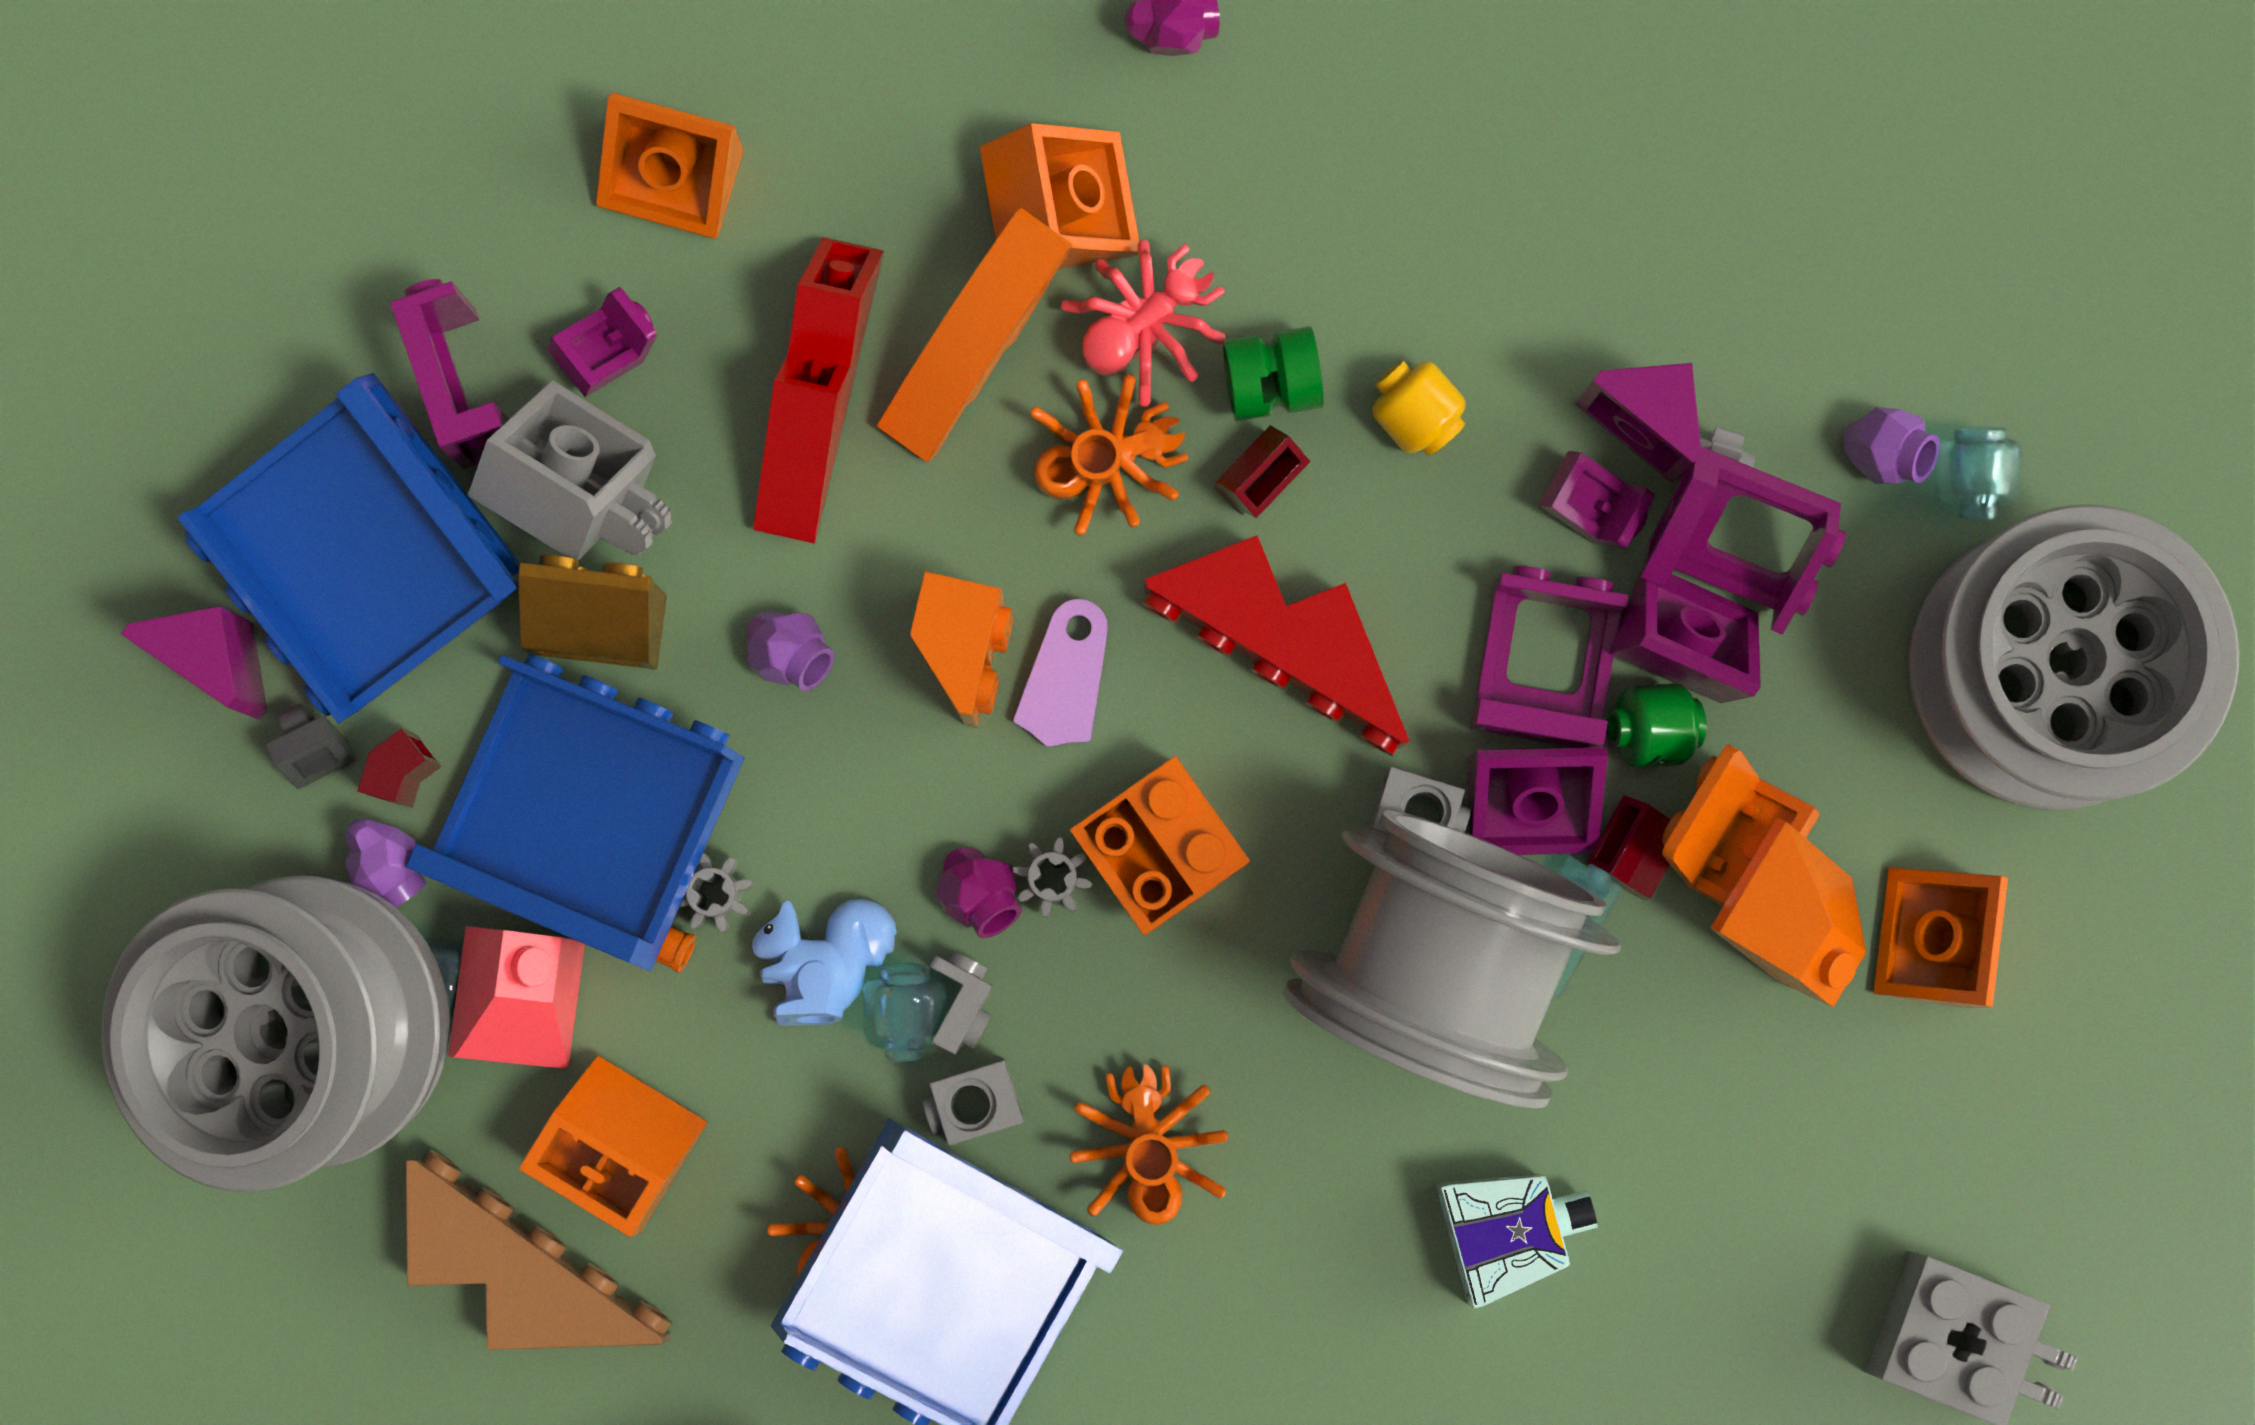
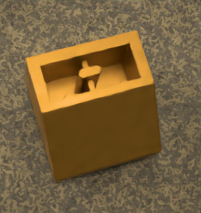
M540 555L539 565L520 563L518 576L521 648L537 656L657 670L667 595L652 580L651 576L643 574L644 568L640 566L606 562L604 564V571L596 572L579 567V560L558 555Z

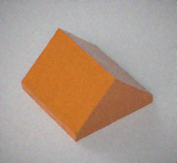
M612 92L607 101L596 206L716 239L721 230L744 152L735 126Z
M1889 867L1873 994L1965 1008L1993 1007L2008 878L1996 875Z

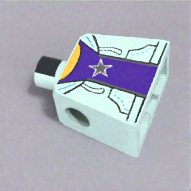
M1541 1174L1452 1181L1435 1185L1467 1304L1474 1309L1490 1304L1568 1267L1570 1262L1563 1237L1598 1227L1595 1210L1587 1190L1552 1199L1546 1176Z

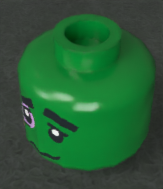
M1668 683L1627 687L1619 696L1615 709H1610L1606 717V721H1608L1606 734L1610 745L1618 747L1622 758L1630 766L1644 768L1685 764L1694 755L1696 748H1700L1706 738L1707 721L1704 707L1698 698H1693L1691 693L1681 684Z

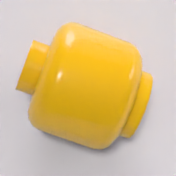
M1402 360L1387 371L1374 385L1381 395L1373 404L1372 415L1405 453L1413 454L1423 450L1427 456H1430L1453 439L1466 424L1461 419L1466 407L1464 397L1432 362H1420L1409 368Z

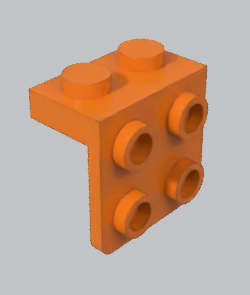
M1727 745L1718 757L1712 756L1702 767L1696 781V789L1698 791L1685 812H1677L1668 823L1662 839L1664 845L1662 855L1691 890L1724 906L1776 818L1788 822L1806 838L1820 814L1816 807L1760 779L1742 751Z

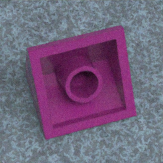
M1692 363L1601 370L1575 404L1671 484L1702 454Z
M1641 570L1609 654L1671 682L1681 684L1685 688L1719 703L1754 697L1761 688L1759 613L1673 574L1670 575L1665 587L1641 578Z
M218 606L128 623L122 631L121 635L227 708L259 720L266 713L267 704L253 622Z
M1607 749L1476 750L1467 757L1468 807L1471 808L1469 834L1518 855L1592 853L1600 838L1608 760Z

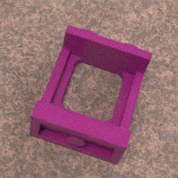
M440 279L425 280L408 287L404 291L406 297L391 301L390 304L438 446L458 465L466 469L479 464L487 439L500 429L509 418L494 402L473 409L469 408L444 332L479 321L476 308L452 281L443 284Z
M1701 446L1702 454L1683 473L1647 543L1641 578L1665 587L1673 569L1703 580L1772 608L1771 630L1783 635L1794 614L1804 616L1810 608L1818 588V581L1814 578L1822 565L1832 567L1841 552L1846 537V532L1839 529L1841 503ZM1733 496H1748L1811 523L1813 529L1788 571L1783 573L1771 571L1719 550L1709 543L1710 535Z
M1514 566L1512 574L1501 573L1494 584L1470 729L1572 748H1601L1604 746L1608 721L1603 720L1614 657L1609 652L1618 631L1621 612L1627 608L1629 595L1612 592L1614 584L1606 580L1576 577L1575 585L1550 581L1551 572L1528 566ZM1532 600L1582 609L1588 613L1590 628L1580 687L1576 693L1564 694L1515 685L1509 681L1507 666L1517 607L1520 602Z

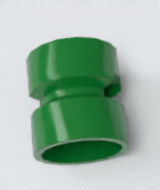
M1311 326L1276 331L1272 341L1266 343L1258 334L1223 339L1226 382L1235 421L1270 416L1275 405H1281L1288 413L1323 408L1321 368L1316 340Z

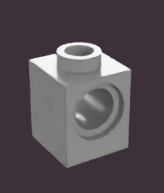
M1391 767L1385 774L1369 829L1388 834L1389 832L1379 823L1383 811L1390 810L1405 813L1407 802L1415 796L1428 797L1436 804L1439 810L1437 823L1462 832L1466 830L1471 808L1461 805L1465 789Z
M1006 1060L929 1083L933 1096L922 1099L933 1136L945 1133L948 1146L1025 1122ZM965 1086H977L984 1090L989 1098L990 1109L985 1119L981 1122H964L954 1111V1097Z

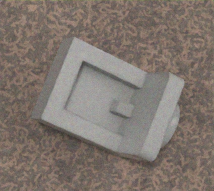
M954 951L949 961H946L935 955L929 967L963 984L932 1043L957 1055L963 1044L974 1049L983 1035L992 1015L982 1009L994 986L982 980L988 968Z

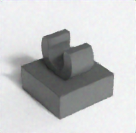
M301 703L277 714L285 735L267 743L266 746L273 764L297 789L356 761L347 739L324 715L317 719L313 716L308 718Z

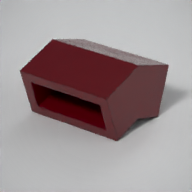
M1269 425L1215 482L1214 489L1242 515L1246 512L1257 518L1311 461L1289 435ZM1281 454L1284 458L1246 495L1244 492Z
M401 728L369 752L357 792L413 808L420 782L438 770L441 765L418 735Z
M1623 795L1589 856L1586 865L1610 882L1644 901L1651 899L1670 865L1662 855L1664 848L1662 839L1671 819L1650 804Z

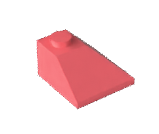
M466 926L448 1057L568 1069L585 944L574 939Z

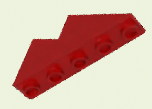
M822 237L797 285L788 354L773 383L753 530L813 544L816 542L883 259V250Z
M1258 535L1144 579V590L1147 596L1142 604L1156 615L1171 623H1175L1179 616L1201 628L1196 637L1210 648L1228 657L1233 649L1255 661L1251 671L1261 679L1284 690L1289 682L1309 694L1306 705L1320 715L1336 723L1339 722L1342 716H1345L1365 728L1360 737L1381 752L1393 756L1397 748L1405 747L1410 742L1346 583L1286 606Z

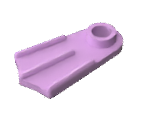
M1073 599L1063 603L1056 609L1014 716V723L1031 732L1046 747L1066 743L1089 742L1091 740L1108 634L1107 619L1103 611L1096 604L1084 599ZM1081 616L1090 621L1091 632L1086 639L1078 641L1070 638L1067 626L1070 620Z

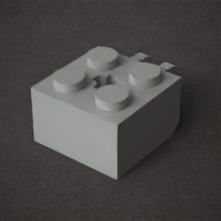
M553 380L487 439L467 495L498 516L548 545L551 549L565 557L580 560L601 538L618 549L623 548L625 553L629 552L631 555L637 554L639 556L644 549L647 550L654 542L652 540L653 534L658 536L673 523L671 521L672 510L668 508V504H665L662 501L663 499H657L655 494L644 488L656 458L649 439Z
M1909 1251L1865 1373L1991 1424L2007 1425L2018 1394L2059 1409L2064 1396L2059 1394L2055 1388L2040 1382L2031 1383L2024 1380L2032 1356L2038 1357L2045 1364L2062 1371L2066 1369L2073 1371L2078 1357L2038 1341L2051 1305L1932 1257ZM1965 1328L1964 1333L1967 1334L1966 1343L1962 1349H1958L1953 1354L1956 1347L1947 1344L1948 1334L1951 1330L1962 1332Z

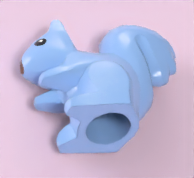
M867 899L847 900L837 906L829 916L825 940L801 939L795 909L790 901H784L779 914L764 925L752 941L753 953L759 959L777 962L760 970L763 984L785 985L786 1000L777 1003L773 1008L777 1025H831L843 1019L844 1010L851 1005L863 987L866 966L878 967L882 965L886 954L893 952L895 935L897 934L896 923L884 906Z

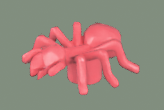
M1140 240L1137 246L1143 298L1137 296L1120 270L1112 268L1105 260L1099 259L1095 262V269L1104 278L1111 280L1126 300L1117 304L1098 297H1090L1084 301L1064 300L1061 302L1060 308L1063 312L1084 314L1090 311H1100L1111 315L1102 317L1090 324L1082 342L1083 360L1093 373L1108 376L1123 371L1130 365L1133 358H1139V404L1141 407H1148L1150 404L1151 353L1157 348L1160 341L1171 352L1179 369L1188 381L1194 382L1198 378V373L1191 365L1184 348L1163 328V323L1195 330L1205 339L1219 345L1222 344L1223 339H1226L1224 333L1211 328L1201 318L1172 313L1177 305L1191 306L1196 304L1207 306L1225 292L1224 288L1220 286L1207 295L1199 296V294L1208 290L1214 278V273L1210 272L1204 277L1194 279L1196 273L1203 268L1204 261L1202 259H1188L1179 266L1178 270L1176 269V263L1190 250L1186 244L1178 248L1167 259L1168 274L1164 282L1165 289L1161 292H1154L1149 242L1147 240Z

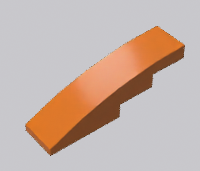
M1018 209L937 327L877 424V427L928 463L940 451L965 407L978 396L1003 352L1014 344L1073 244L1024 209Z

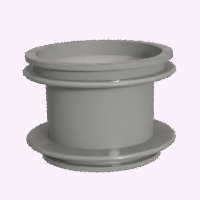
M2083 504L2062 506L2030 515L1961 555L1945 570L1925 598L1913 629L1908 653V681L1913 707L1926 737L1941 758L1955 772L1977 788L2010 803L2045 810L2078 809L2096 805L2107 800L2137 795L2177 776L2201 756L2222 727L2233 701L2239 673V641L2233 611L2220 582L2205 560L2191 545L2162 524L2141 514L2105 505ZM2067 581L2077 584L2086 595V605L2082 613L2071 610L2063 600L2062 590ZM2007 607H2015L2025 615L2028 622V630L2024 638L2011 635L2005 628L2003 614ZM2119 620L2129 622L2137 630L2139 640L2135 651L2125 649L2117 641L2115 632ZM2052 650H2054L2057 656L2068 654L2072 659L2073 671L2070 678L2065 671L2055 674L2052 671L2049 663ZM2002 670L2012 672L2021 682V697L2016 703L2010 702L2002 689L1998 678ZM2115 683L2126 687L2132 696L2133 705L2127 716L2118 713L2110 702V691ZM2056 708L2067 712L2074 722V733L2068 742L2059 739L2051 729L2050 719Z
M1390 810L1383 811L1379 823L1389 832L1388 834L1359 827H1350L1343 830L1341 837L1344 843L1362 858L1374 864L1375 867L1339 954L1302 950L1291 955L1290 964L1300 978L1287 981L1283 990V996L1286 1001L1300 1014L1333 1035L1421 1077L1502 1104L1534 1109L1546 1107L1552 1097V1090L1545 1082H1557L1565 1079L1568 1075V1068L1554 1051L1535 1038L1572 950L1577 949L1600 955H1613L1621 950L1619 940L1611 932L1587 917V915L1601 916L1606 907L1604 900L1580 884L1530 859L1465 832L1414 815Z
M316 876L279 877L260 882L246 889L226 888L191 895L171 904L145 923L122 952L107 987L101 1020L103 1063L110 1089L122 1116L135 1136L163 1164L178 1174L211 1188L230 1192L267 1191L301 1180L319 1168L345 1164L364 1157L386 1144L416 1117L429 1100L444 1067L450 1033L448 998L442 974L427 942L409 919L391 903L365 888L344 881ZM261 954L267 958L269 963L268 977L260 965ZM217 995H219L224 1004V1018L217 1010ZM229 1060L236 1068V1082L229 1073ZM286 1083L293 1091L294 1106L286 1098Z

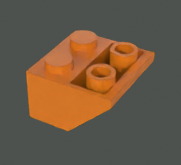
M925 571L910 636L964 725L977 728L980 713L991 715L993 712L1000 678L997 677L998 671L991 670L995 651L1006 653L1014 621V616H1011L1012 608L1005 607L1001 588Z
M1176 755L1070 829L1074 838L1143 936H1146L1198 901L1250 863L1244 851Z
M598 1055L554 1110L520 1165L519 1170L625 1235L633 1237L642 1233L707 1126L708 1121Z

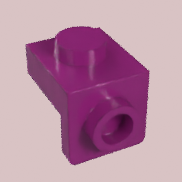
M618 287L607 294L601 309L552 336L546 349L582 395L587 397L642 364L657 337V333L645 308L638 302L632 301L624 290Z
M1568 451L1538 506L1592 543L1625 548L1643 529L1647 521V510L1655 497V493L1644 486L1626 484L1582 452Z

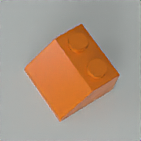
M1030 123L979 146L996 240L1015 212L1022 208L1073 244L1059 269L1095 263L1099 259L1107 261L1138 254L1137 244L1139 243V236L1120 132Z

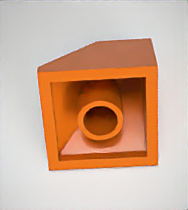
M1776 818L1710 928L1776 981L1828 1006L1834 1007L1845 987L1852 981L1857 967L1866 954L1853 879L1788 822Z

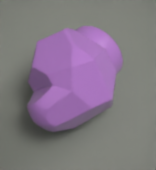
M1875 407L1865 417L1847 426L1843 435V448L1853 465L1874 484H1893L1906 480L1921 483L1929 477L1936 465L1940 451V441L1938 436L1926 432L1922 417L1900 409Z
M769 611L756 615L748 624V666L763 680L783 685L794 684L802 691H809L818 686L831 670L835 653L825 644L823 634L812 615L800 612L784 615L775 611Z
M356 819L348 825L344 834L349 847L345 865L351 884L379 895L394 907H398L426 885L427 882L420 873L406 868L416 845L412 837L398 828L368 819Z

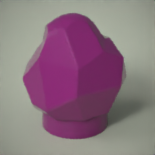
M1132 0L1126 10L1124 23L1128 33L1141 41L1152 53L1178 56L1197 53L1201 47L1202 40L1216 38L1219 33L1220 17L1217 0Z
M970 847L957 848L947 855L935 894L945 913L966 927L972 926L980 938L993 937L1010 927L1022 912L1021 906L1016 901V884L1012 866L999 859L987 858L977 849Z

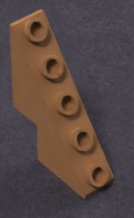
M430 1150L425 1158L406 1160L407 1286L486 1284L487 1350L662 1345L670 1340L668 1328L672 1321L666 1315L645 1301L640 1300L638 1305L634 1307L615 1293L620 1284L612 1276L591 1263H587L584 1269H581L562 1255L567 1246L555 1235L538 1225H535L530 1232L510 1218L515 1210L514 1207L493 1191L483 1187L477 1194L458 1180L462 1170L452 1161L434 1150Z

